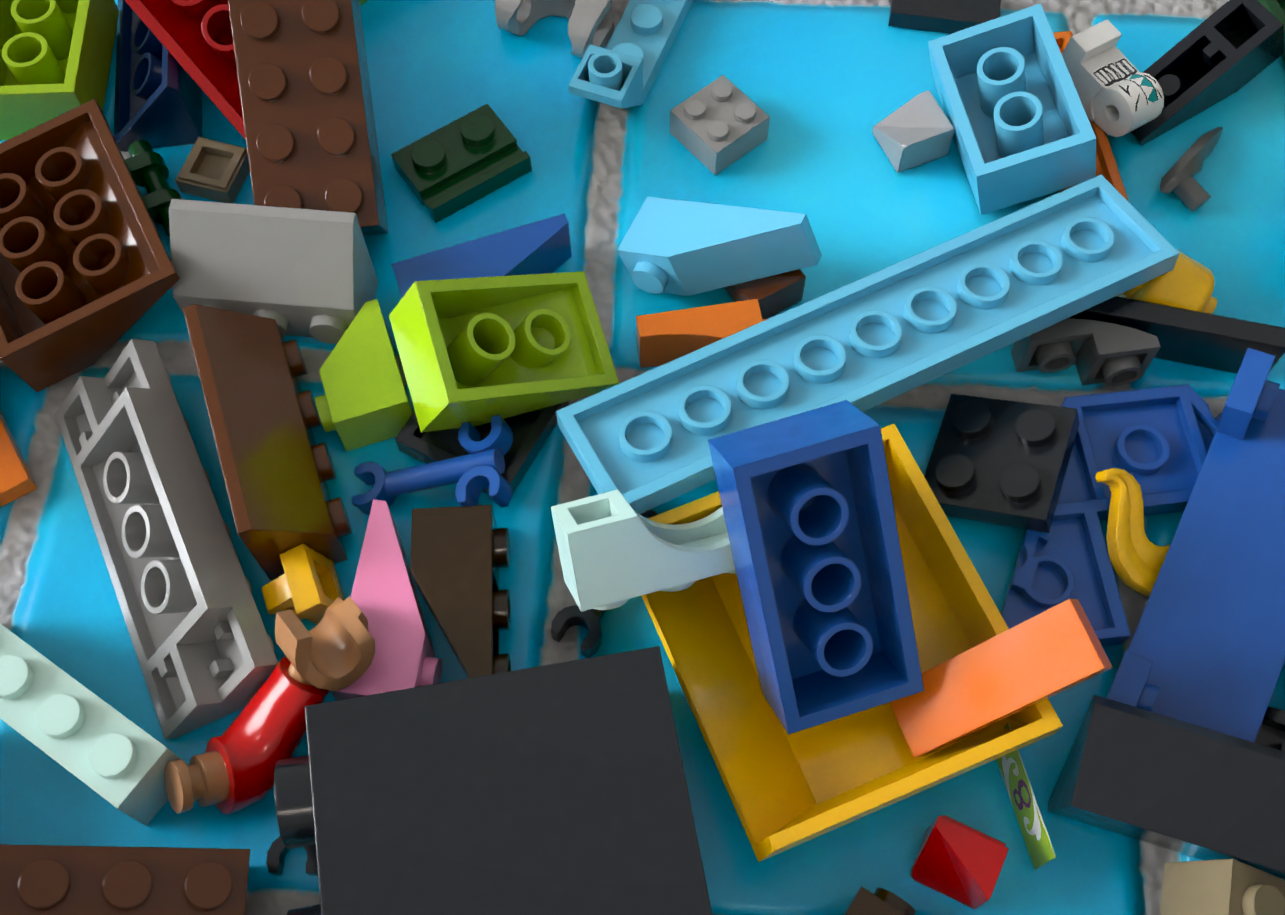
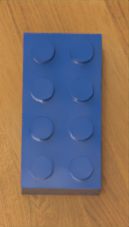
M844 400L709 439L710 453L762 694L787 733L792 734L923 692L924 686L880 425L848 400Z

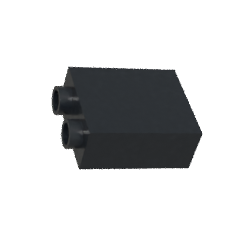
M659 646L305 706L309 755L277 760L275 764V807L283 843L288 850L316 845L320 904L290 909L287 915H712Z

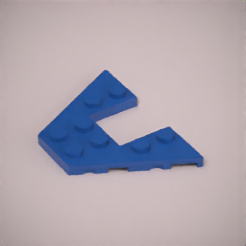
M1189 384L1065 397L1060 407L1077 409L1080 424L1050 532L1024 530L1001 610V615L1009 629L1068 599H1078L1102 646L1124 644L1131 636L1100 521L1108 520L1111 491L1105 483H1097L1095 476L1097 472L1110 468L1124 469L1132 474L1141 486L1144 516L1184 512L1219 424V421L1211 414L1209 405Z

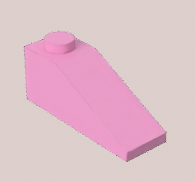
M373 499L350 598L368 620L369 633L375 640V654L371 665L362 677L346 688L335 692L330 691L336 701L441 683L442 660L441 658H435V652L397 525L387 502Z

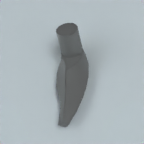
M1216 127L1199 137L1161 179L1160 191L1167 194L1174 192L1192 213L1211 198L1193 176L1202 170L1204 160L1217 145L1223 127Z

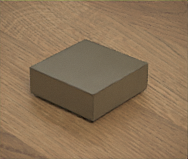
M198 137L175 179L180 191L223 203H234L250 172L247 148Z

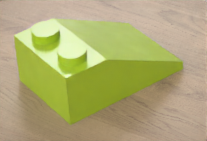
M584 271L415 281L389 314L421 433L460 428L462 423L468 421L473 426L490 423L494 415H500L502 419L593 395L619 384Z

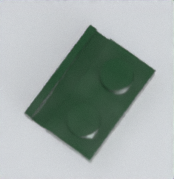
M488 104L391 154L396 171L420 203L427 207L435 223L532 171L530 156L526 151L522 152L517 145L516 138Z

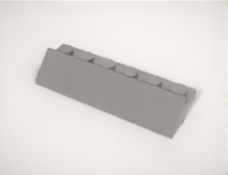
M131 339L104 378L80 376L56 411L55 416L166 740L183 736L245 708L261 688L263 681L275 669L278 660L274 653L273 641L266 632L252 596L251 584L244 575L232 544L229 527L222 518L210 487L209 475L202 466L190 435L188 421L183 417L171 385L170 374L163 365L155 341Z

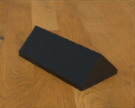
M1093 696L1049 799L1048 812L1201 860L1235 859L1285 880L1284 751L1104 697Z

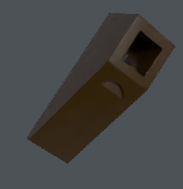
M492 505L412 509L411 573L424 601L467 678L511 671L509 653L499 654V630H507L511 626L509 590H499V567H510L508 528L497 527Z

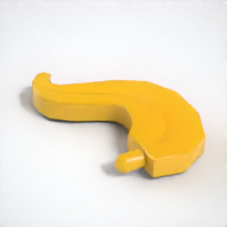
M1119 468L1099 471L1095 476L1097 483H1105L1111 491L1106 534L1111 565L1125 585L1144 597H1150L1170 545L1157 546L1148 540L1144 530V502L1141 486L1134 476Z

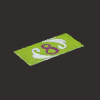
M1009 722L1003 728L1011 730ZM1016 750L996 760L1034 870L1056 858L1020 753Z

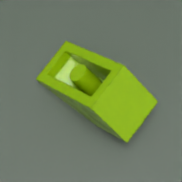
M378 299L367 301L320 368L319 373L325 394L315 397L316 407L325 432L337 430L346 452L397 437L413 414Z

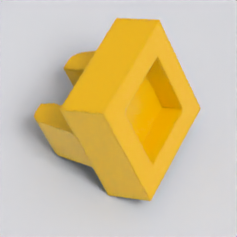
M305 544L280 554L284 574L261 588L268 614L273 615L279 611L292 609L300 620L307 619L317 625L322 620L325 610L338 597L343 601L345 600L333 561Z

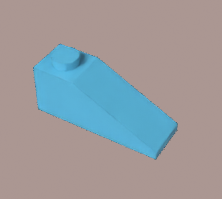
M648 196L617 248L618 254L638 289L651 294L663 292L683 296L695 295L818 264L822 256L806 214Z

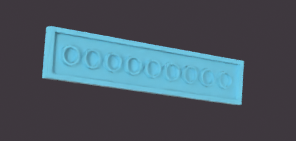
M1101 174L557 410L558 427L597 493L602 494L619 490L629 505L637 513L642 514L716 480L708 443L709 439L844 400H848L864 412L1172 271L1180 253Z

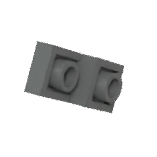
M1067 318L1015 342L1011 355L1016 372L1039 370L1042 373H1055L1076 365L1082 386L1106 383L1108 386L1117 387L1130 384L1141 378L1161 346L1157 336L1138 329L1096 320Z

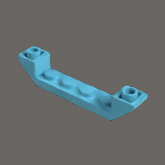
M630 0L606 48L589 44L568 85L569 93L621 109L643 105L694 0Z

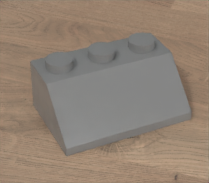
M171 199L169 206L171 260L180 277L172 286L173 297L183 314V307L198 304L276 320L283 337L285 335L313 337L325 343L337 344L364 303L375 299L378 279L356 213Z

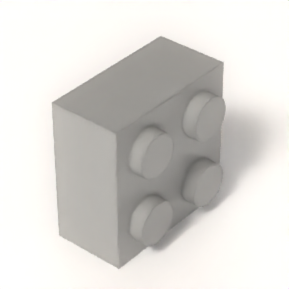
M722 75L670 110V133L714 175H717L767 140L770 116Z

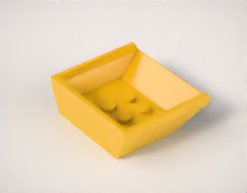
M894 423L881 428L920 668L921 673L1009 628ZM719 491L647 519L672 525L700 520L722 507ZM723 573L695 581L691 587L681 591L665 592L660 590L641 595L758 862L1057 733L1063 726L1047 698L935 752L916 758L911 753L890 703L788 734L762 694L737 574ZM1009 722L1011 730L1003 727Z

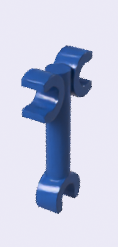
M494 415L491 419V432L483 440H481L480 432L469 421L461 424L458 431V440L460 445L469 453L468 455L387 472L376 462L361 463L354 468V475L366 485L374 486L368 493L353 496L351 503L364 514L370 515L373 499L386 501L388 507H390L398 495L457 483L455 496L461 506L478 505L479 495L489 487V497L501 508L507 507L512 498V489L509 482L501 474L505 471L504 455L512 445L513 432L500 415Z

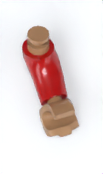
M350 596L344 601L338 597L325 610L319 624L309 631L292 609L276 612L275 640L286 657L279 661L265 683L221 736L212 737L207 742L205 753L193 755L189 765H186L182 759L167 762L164 771L165 788L169 803L175 813L180 814L190 811L193 808L194 801H196L201 807L216 805L221 813L229 815L241 811L263 799L274 786V770L277 760L292 758L307 731L305 706L323 703L329 691L335 692L350 686L362 677L372 663L375 654V640L369 633L367 618Z

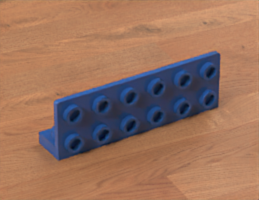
M1248 348L1225 403L1216 433L1129 649L1124 653L1107 699L1255 742L1285 662V390L1279 389L1280 384L1267 380L1276 356Z

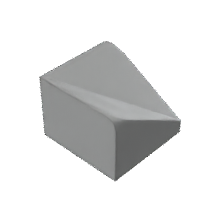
M927 90L916 95L873 126L872 133L896 172L899 173L947 156L955 128L932 93Z

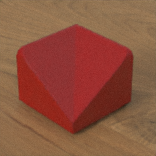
M938 816L925 832L910 870V877L914 881L976 910L990 899L1009 848L1005 847V843L948 816Z

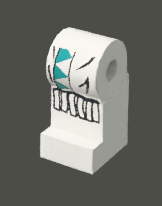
M1106 19L1072 36L1062 52V56L1087 117L1094 121L1108 135L1120 137L1157 118L1164 107V95L1157 80L1150 74L1139 72L1115 46L1122 34Z

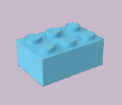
M1041 3L928 41L934 85L944 113L955 128L953 138L981 215L1057 192L1096 177L1097 138Z

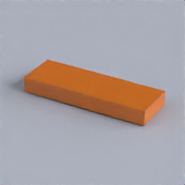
M1068 599L921 673L924 686L923 692L889 703L913 757H923L1113 667L1079 600Z

